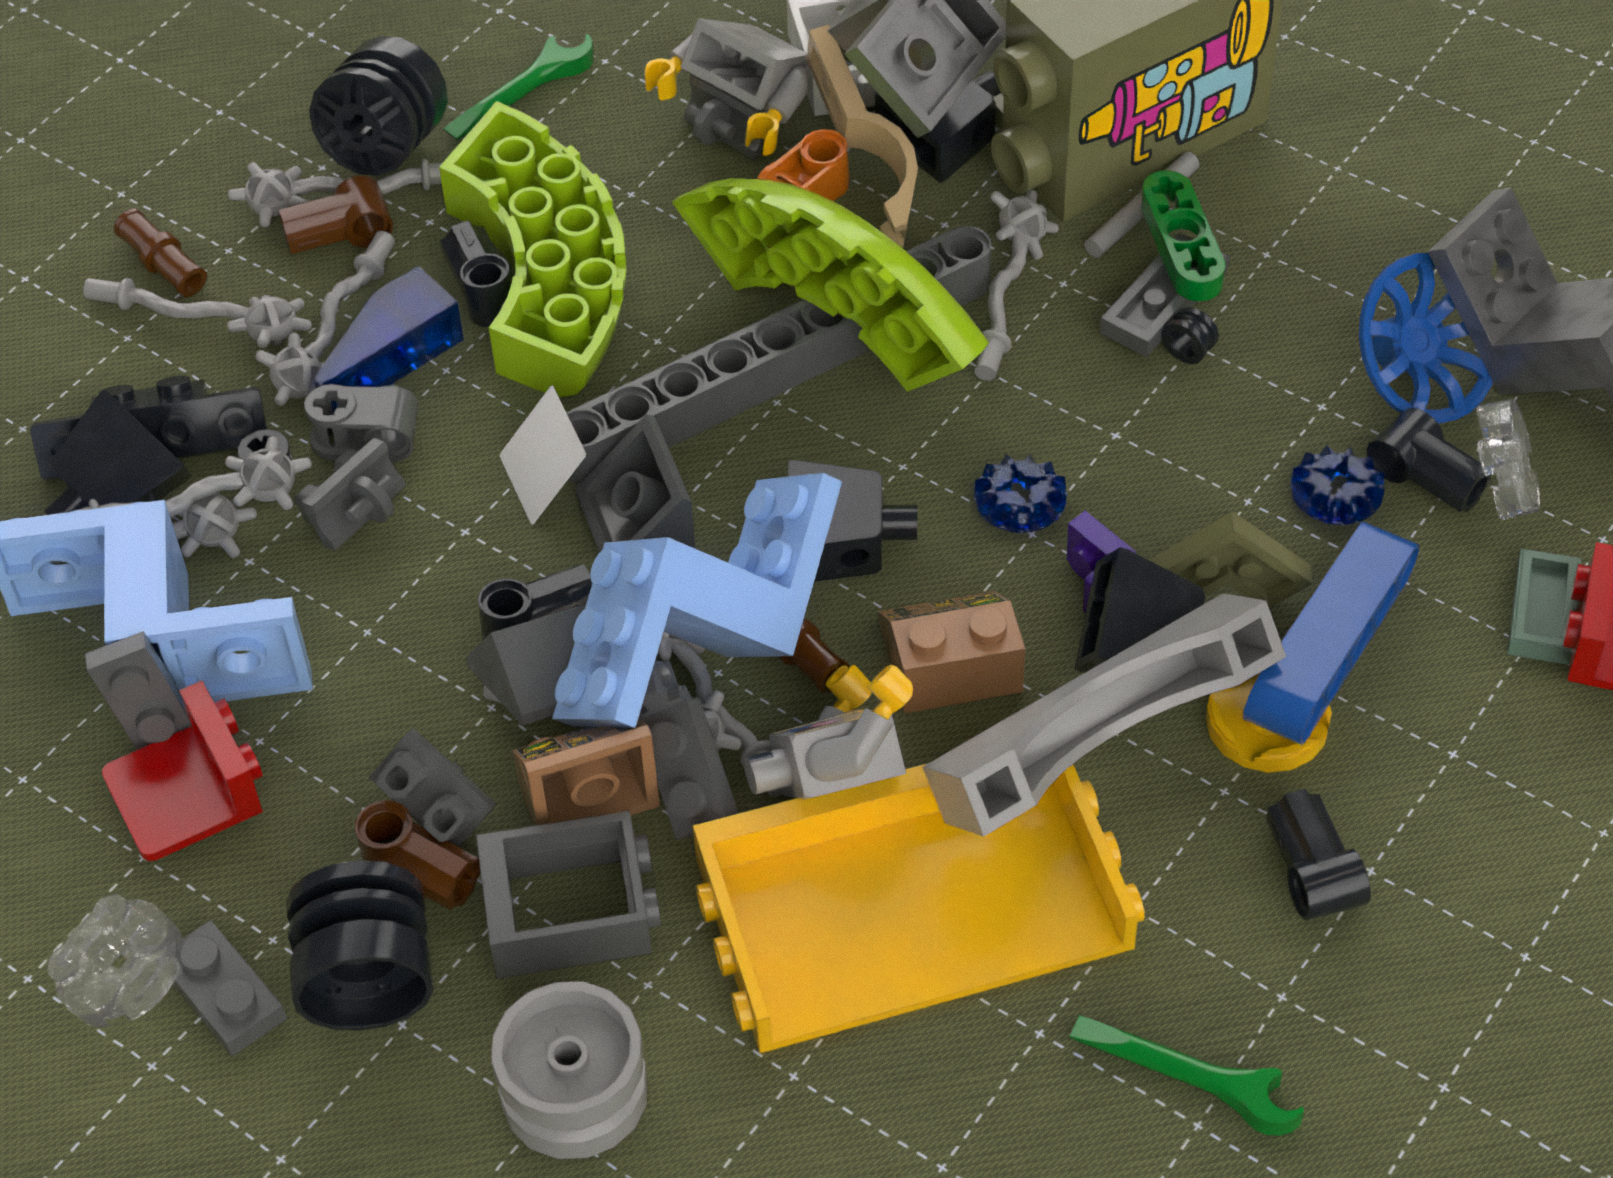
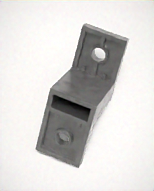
M853 0L827 31L845 50L846 57L915 136L919 138L935 127L1006 38V21L988 0Z
M1512 188L1493 190L1440 239L1428 253L1499 395L1605 388L1613 403V278L1557 283ZM1494 259L1497 264V274L1495 279L1493 278L1490 271L1493 267Z

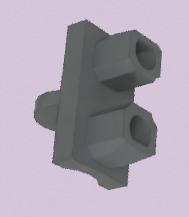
M690 74L691 98L684 112V120L693 125L695 139L706 145L720 140L753 160L763 156L765 139H754L746 147L745 137L749 117L756 113H765V110H758L701 78Z
M373 438L359 451L348 448L335 460L334 473L320 486L308 484L295 496V503L304 520L314 526L325 547L336 550L369 519L383 523L394 514V506L391 499L407 485L403 477L390 462L388 456L389 449L385 441Z
M414 728L404 735L368 777L391 799L407 808L411 817L439 842L449 841L459 848L498 805L463 774L464 769L456 762L451 763Z

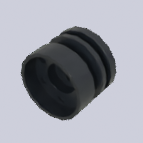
M378 36L364 41L314 91L309 108L312 131L321 148L338 165L357 174L379 176L394 171L443 119L448 104L446 81L437 63L421 47L401 37Z
M357 860L331 864L307 874L292 886L286 900V914L289 922L288 940L293 952L289 961L291 994L296 1012L307 1021L333 1030L362 1031L387 1027L403 1021L427 1005L434 990L430 952L427 940L425 939L428 932L424 913L426 910L425 896L421 881L410 871L387 862Z

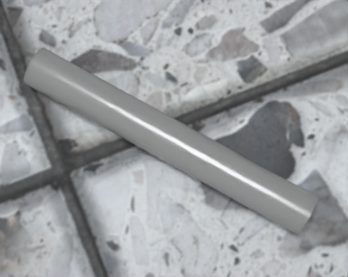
M1184 152L1165 170L1179 172L1188 178L1199 168V160L1193 153ZM1142 191L1085 241V249L1091 256L1095 258L1101 257L1144 218L1141 209Z

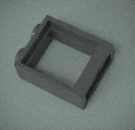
M630 811L476 835L489 942L497 979L652 953L649 928L661 926L655 887L642 889L640 874L652 872L647 835L634 836ZM621 861L629 914L517 932L511 879Z

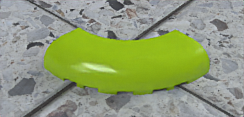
M496 101L439 167L446 212L464 222L469 221L472 225L484 226L490 240L503 253L515 274L508 296L499 314L489 326L496 374L543 393H546L550 386H553L559 397L573 396L580 392L588 383L602 362L615 333L622 308L626 278L624 234L621 223H619L614 211L612 198L607 187L597 173L592 174L581 162L580 153L572 145L564 147L550 136L549 128L521 111Z
M729 178L712 181L672 201V204L735 291L756 286L775 289L781 283L796 286L795 290L798 297L816 305L832 317L839 313L848 319L854 320L863 328L859 332L858 338L881 359L907 392L964 369L989 344L967 312L923 265L869 222L815 192L773 180Z

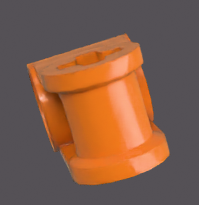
M820 129L812 131L776 162L767 165L757 179L792 184L835 201L846 193L850 185L846 139L834 130Z

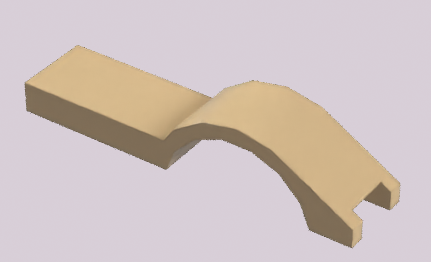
M830 25L811 29L809 31L806 61L836 131L846 139L848 148L863 149L881 157L894 170L901 185L898 193L884 203L883 210L888 220L880 226L879 231L903 248L918 172L914 146L900 127L880 114L867 112L840 47L827 31Z

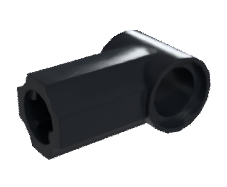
M465 221L451 226L448 235L440 241L441 249L466 299L470 319L481 327H489L499 314L512 284L509 265L503 257L498 255L484 226H475L469 221Z
M1418 408L1404 410L1366 448L1370 465L1381 477L1392 483H1403L1410 479L1460 512H1468L1477 504L1484 490L1490 484L1493 470L1444 440L1443 432L1436 420L1427 412Z
M576 565L526 584L516 579L508 578L494 580L486 584L478 596L482 641L492 632L586 604L592 587V581L585 565Z
M1306 789L1285 794L1276 804L1268 807L1266 820L1288 866L1287 880L1290 895L1295 909L1303 920H1310L1369 904L1371 890L1364 863L1354 848L1345 850L1319 794L1308 793Z

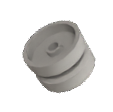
M554 982L527 992L505 1011L493 1034L491 1063L498 1084V1093L503 1112L511 1131L530 1149L556 1159L588 1158L614 1148L635 1129L647 1105L648 1078L643 1059L641 1032L631 1009L611 991L587 982Z

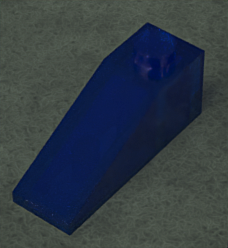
M419 266L390 281L384 287L375 291L368 299L314 377L315 389L331 384L346 387H381L392 385L464 340L458 302ZM333 400L331 402L334 415V412L337 409V403Z

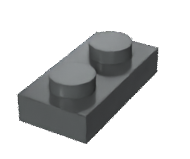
M144 631L85 654L86 668L89 675L137 750L152 743L166 741L173 734L191 727L179 689Z
M211 920L156 956L161 971L231 1056H234L287 1019L282 1004Z

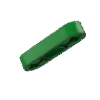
M1163 170L1152 173L1143 183L1141 209L1173 287L1185 299L1198 302L1211 300L1218 296L1223 289L1225 260L1193 186L1186 176L1176 171ZM1167 198L1169 201L1175 202L1174 209L1169 210ZM1185 229L1193 232L1197 237L1189 241H1179L1172 238L1169 233L1174 230ZM1197 260L1196 266L1201 276H1199L1196 270H1190L1191 261Z

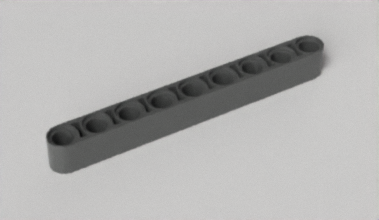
M972 226L957 227L906 251L947 289L960 306L979 298L987 292L990 286L991 239L986 232ZM802 300L568 411L569 420L586 452V457L568 480L580 484L646 414L656 418L669 448L871 350L858 338L859 332L863 328L854 320L848 319L839 313L832 317L816 305Z

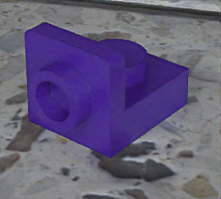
M1087 511L1082 512L1068 523L1067 560L1075 573L1085 579L1083 612L1085 613L1096 561L1119 547L1136 553L1134 549Z

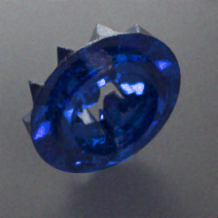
M1326 445L1318 455L1305 452L1300 465L1293 467L1290 491L1297 506L1308 516L1328 524L1349 525L1366 520L1379 509L1385 493L1384 473L1374 469L1372 457H1355L1351 446L1344 453H1335ZM1335 476H1344L1346 483L1342 485L1341 489L1337 490L1336 495H1332L1331 482L1335 479Z
M1030 453L1024 460L1014 461L1005 454L1003 460L998 465L986 463L980 479L975 480L974 502L980 515L988 523L999 529L1015 533L1038 531L1053 524L1064 512L1067 503L1065 477L1055 473L1052 461L1043 464L1036 463ZM1017 482L1025 490H1030L1029 503H1026L1025 498L1021 497L1017 491H1011L1012 483Z

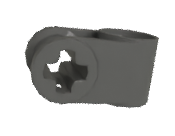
M331 384L318 387L307 395L304 402L306 416L314 426L310 433L311 449L322 459L335 461L348 448L359 451L370 440L376 438L385 441L389 449L388 456L390 462L401 461L407 458L413 450L419 404L417 398L409 390L392 385L381 387H346ZM333 400L337 403V409L335 410L334 415L331 402ZM332 430L335 442L334 445L330 444L329 437L332 434Z

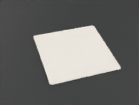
M550 386L500 453V459L532 525L586 457V452L553 386Z

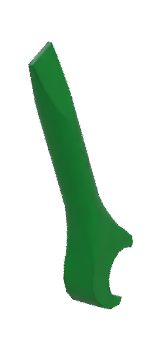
M585 34L584 42L574 48L562 47L557 44L555 36L549 37L542 52L530 67L469 108L443 128V130L458 140L474 128L496 101L511 106L545 83L563 77L582 74L591 67L594 61L593 41L590 35Z
M1081 1015L1078 1016L1069 1038L1209 1092L1239 1113L1254 1130L1265 1135H1285L1293 1132L1302 1123L1303 1107L1296 1110H1284L1274 1105L1268 1096L1272 1090L1280 1087L1282 1071L1278 1068L1238 1069L1214 1065Z

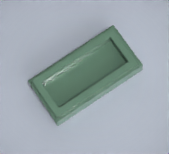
M1520 549L1516 569L1507 655L1569 665L1573 649L1562 647L1569 612L1570 610L1576 612L1577 601L1571 600L1570 596L1578 564H1581V558Z

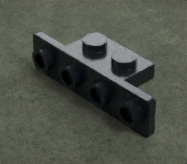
M181 375L161 379L156 382V387L134 390L132 385H116L105 388L176 458L236 449L241 440L248 434L257 430L268 429L261 392L257 387L207 394L205 379L190 381L189 376ZM92 397L90 405L93 403L96 397ZM84 414L34 422L31 425L30 433L40 476L43 479L59 477L48 465Z

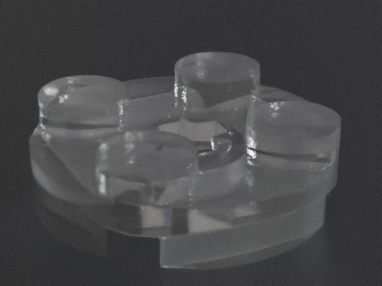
M1512 399L1477 406L1478 420L1485 439L1478 441L1479 458L1485 476L1496 474L1499 485L1493 487V493L1499 518L1505 520L1538 512L1540 510L1538 477L1536 471H1531L1528 453L1532 452V447L1519 405L1516 401L1512 402Z
M118 894L109 895L102 898L95 905L92 914L73 930L63 946L53 952L47 965L48 974L55 980L56 993L61 1002L85 1023L96 1027L110 1026L105 1020L115 1019L121 1015H124L131 1021L152 1009L165 996L174 983L181 963L174 957L177 947L176 940L182 944L181 934L174 922L156 905L140 899L126 900ZM123 954L124 958H126L124 964L119 969L112 967L113 961Z

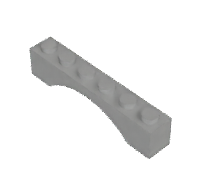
M1222 593L923 766L945 824L985 836L1036 806L1044 792L1062 772L1083 755L1114 735L1174 706L1207 694L1238 686L1285 658L1286 654L1267 601Z

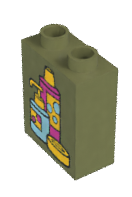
M1007 0L1005 50L998 52L994 58L996 82L1004 97L1002 132L994 135L991 141V153L1000 177L1015 193L1023 194L1030 190L1036 191L1037 197L1062 222H1065L1144 183L1149 175L1165 170L1184 152H1191L1198 156L1267 122L1283 0Z

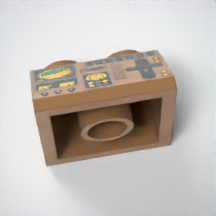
M996 591L878 611V621L890 665L898 667L912 682L913 694L910 700L902 706L904 714L1023 692L1024 642L1011 600Z
M639 718L635 728L586 727L554 738H540L528 746L512 750L519 787L534 826L630 811V816L660 807L652 734L648 725Z

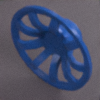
M1415 253L1392 262L1372 282L1364 298L1360 313L1359 343L1361 357L1368 377L1378 394L1387 404L1400 414L1408 408H1418L1427 412L1439 424L1457 420L1470 413L1483 401L1493 381L1481 358L1456 348L1447 347V340L1467 336L1469 333L1463 322L1443 326L1442 320L1456 308L1449 293L1428 309L1435 288L1433 269H1436L1429 253ZM1416 268L1419 285L1416 297L1410 304L1407 292L1394 278L1404 271ZM1384 291L1394 302L1396 315L1383 321H1373L1376 304ZM1378 363L1383 367L1381 370L1379 369ZM1441 363L1467 369L1478 377L1475 385L1465 397L1457 380ZM1403 372H1407L1413 380L1414 393L1411 403L1398 396L1388 385V383L1396 379ZM1428 377L1435 380L1445 391L1449 402L1448 408L1439 410L1426 409L1431 390Z

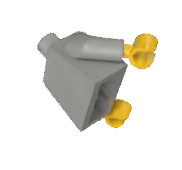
M698 19L693 33L670 52V60L654 59L647 63L645 67L646 91L649 92L657 87L660 100L671 99L677 93L676 74L680 71L684 73L689 72L758 110L764 109L765 113H756L749 117L745 146L748 147L754 139H765L762 154L768 156L776 149L779 123H787L807 94L809 84L808 72L805 69L807 53L750 24Z
M851 665L849 668L847 666L839 667L826 682V687L838 699L833 707L826 705L817 721L770 734L769 741L772 751L744 759L745 774L752 793L756 795L781 788L784 796L808 799L906 774L892 713L898 711L910 700L913 694L912 682L898 667L893 665L885 667L872 682L856 665ZM871 693L881 701L874 710H869L868 708L856 709L870 697Z

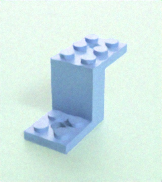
M825 473L756 480L755 487L750 492L745 503L744 514L746 519L739 543L732 551L729 562H725L669 537L604 543L603 550L597 555L591 568L590 578L592 587L586 607L578 616L573 628V640L575 643L568 667L561 674L556 685L555 699L557 704L552 719L572 727L635 728L663 632L725 657L793 656L842 481Z
M165 500L135 502L121 506L74 510L67 513L0 521V590L10 616L104 604L105 645L144 631L178 689L181 690L202 680L214 702L223 698L226 701L313 690L312 669L292 597L259 599L250 603L212 608L199 607L189 611L188 572ZM50 561H63L67 563L53 565ZM235 651H249L243 654L234 653Z

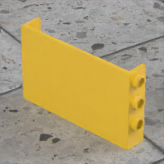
M926 764L905 769L906 774L813 798H795L694 825L696 861L703 880L702 884L696 885L697 898L705 923L716 920L721 934L720 937L713 938L714 950L723 977L734 974L739 991L731 993V1000L740 1031L744 1032L752 1029L759 1053H764L1135 949L1138 922L1144 920L1143 903L1135 884L1130 883L1126 885L1119 871V868H1121L1120 850L1111 831L1103 832L1096 818L1099 816V806L1090 781L1081 782L1072 764L1048 787L1036 806L985 836L945 824L923 770V766Z

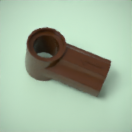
M354 176L344 180L337 186L333 196L278 210L290 254L348 240L355 246L366 248L376 232L385 231L391 234L393 231V222L381 188L377 181L367 176Z
M391 800L377 801L360 811L355 820V833L363 861L387 862L407 869L421 881L425 897L448 910L458 905L462 907L474 892L476 881L481 873L478 857L449 841L439 842L425 828L413 822L409 810L401 803ZM388 839H396L395 841L387 844H380L381 842L386 841Z

